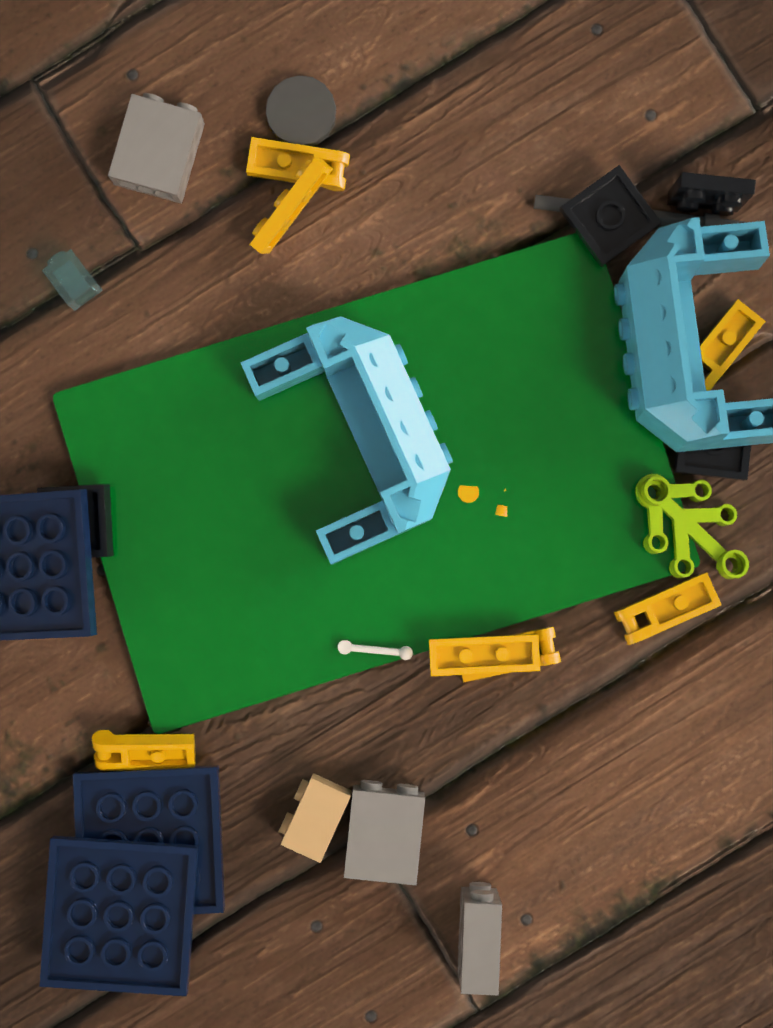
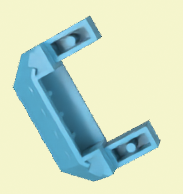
M693 217L660 227L627 265L618 284L614 286L615 303L617 306L621 305L623 318L619 319V336L621 340H626L627 353L623 355V367L625 375H630L632 388L628 389L629 409L635 410L637 422L675 452L773 443V398L725 403L723 389L706 391L691 280L696 275L759 270L770 256L765 221L701 227L700 218Z
M341 316L311 325L306 328V334L241 362L250 386L259 401L325 372L382 501L316 530L331 565L430 521L433 518L451 470L448 464L453 462L445 443L439 444L434 434L438 427L431 411H424L419 401L423 394L416 378H409L404 365L408 364L401 345H394L389 334Z

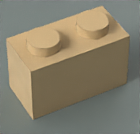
M314 773L309 782L302 779L294 796V799L299 801L298 807L294 815L287 812L278 831L284 834L281 845L321 863L349 802L352 791Z

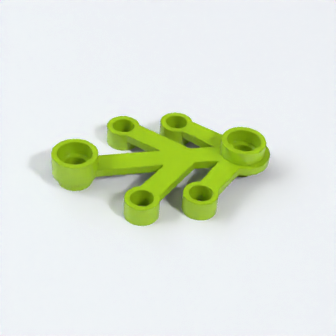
M658 474L646 475L638 481L635 490L636 498L647 509L649 534L644 538V548L650 554L662 553L668 548V538L663 533L664 512L672 520L675 558L670 562L669 570L675 578H686L694 572V563L690 559L689 537L716 561V569L723 578H741L747 573L749 568L747 556L740 550L726 551L698 524L715 522L718 526L731 525L737 519V511L734 506L723 504L716 508L682 509L673 500V498L689 497L693 502L707 500L712 493L711 485L707 481L697 480L688 484H669L663 476ZM697 485L703 489L702 497H699L695 492ZM649 486L656 490V497L654 499L648 494ZM722 509L728 512L729 517L727 521L721 517ZM653 537H657L659 539V549H655L653 547ZM727 559L733 564L731 571H728L725 563ZM679 561H682L686 566V571L683 574L678 570Z

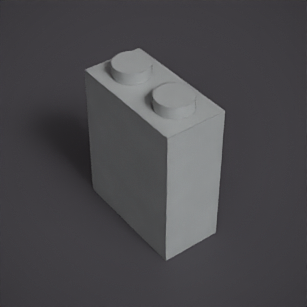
M143 93V96L131 94L108 173V177L113 184L182 204L205 125L201 113L198 112L196 107L187 103L178 102L177 106L164 103L161 97L154 94Z
M362 780L361 785H353L344 878L417 885L425 792H419L418 786L410 784H397V789L382 788V782Z
M471 882L469 887H461L457 971L461 994L499 996L502 902L497 888H491V884L486 882Z

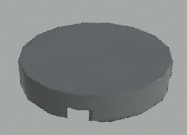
M298 75L287 78L274 87L267 99L266 115L270 130L279 141L316 146L329 136L335 126L336 105L333 94L324 83L313 77Z

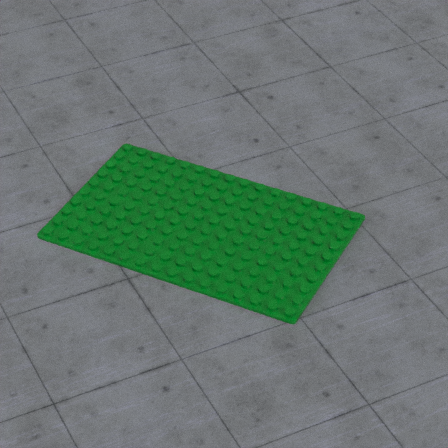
M577 233L68 388L54 394L53 402L78 485L110 484L114 556L100 558L151 727L156 734H162L401 659L400 656L354 651L348 654H341L338 650V644L342 640H348L356 645L397 649L409 646L413 650V655L429 651V639L478 636L672 575L669 570L670 562L675 558L672 520L663 512V533L668 538V548L662 553H648L643 545L644 538L649 534L647 509L638 502L635 490L638 481L649 474L661 475L669 484H676L663 442L637 422L635 410L629 409L628 389L632 388L630 375H625L623 367V355L627 353L626 340H621L619 336V319L623 318L620 306H617L615 303L614 287L607 265L605 264L601 267ZM341 316L389 334L394 345H401L408 364L404 365L409 378H416L423 394L419 401L424 411H431L438 427L434 434L439 444L445 443L453 462L448 464L451 470L433 518L430 521L331 565L316 530L382 501L325 372L259 401L250 386L241 362L306 334V328L311 325ZM459 486H477L479 488L478 498L472 503L463 502L458 496ZM649 486L648 494L653 499L656 497V490ZM673 498V500L682 509H684L681 498ZM497 505L507 506V517L495 515ZM657 537L652 539V545L655 549L660 547V541ZM689 537L690 559L694 563V568H696L700 564V558L695 542ZM682 561L678 563V570L680 572L686 571V566Z

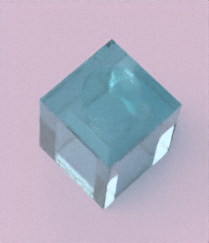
M71 249L67 252L60 251L53 255L47 262L48 266L42 270L66 304L74 311L103 291L81 259Z

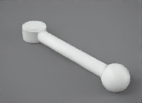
M342 640L338 644V650L341 654H348L354 651L400 656L403 660H409L413 656V650L409 646H403L400 649L352 644L348 640Z

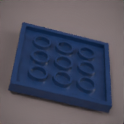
M87 489L0 495V641L97 635Z
M219 765L130 771L75 772L73 774L75 837L199 845L194 914L224 913L225 896Z
M65 836L51 837L39 987L187 996L189 990L199 845Z

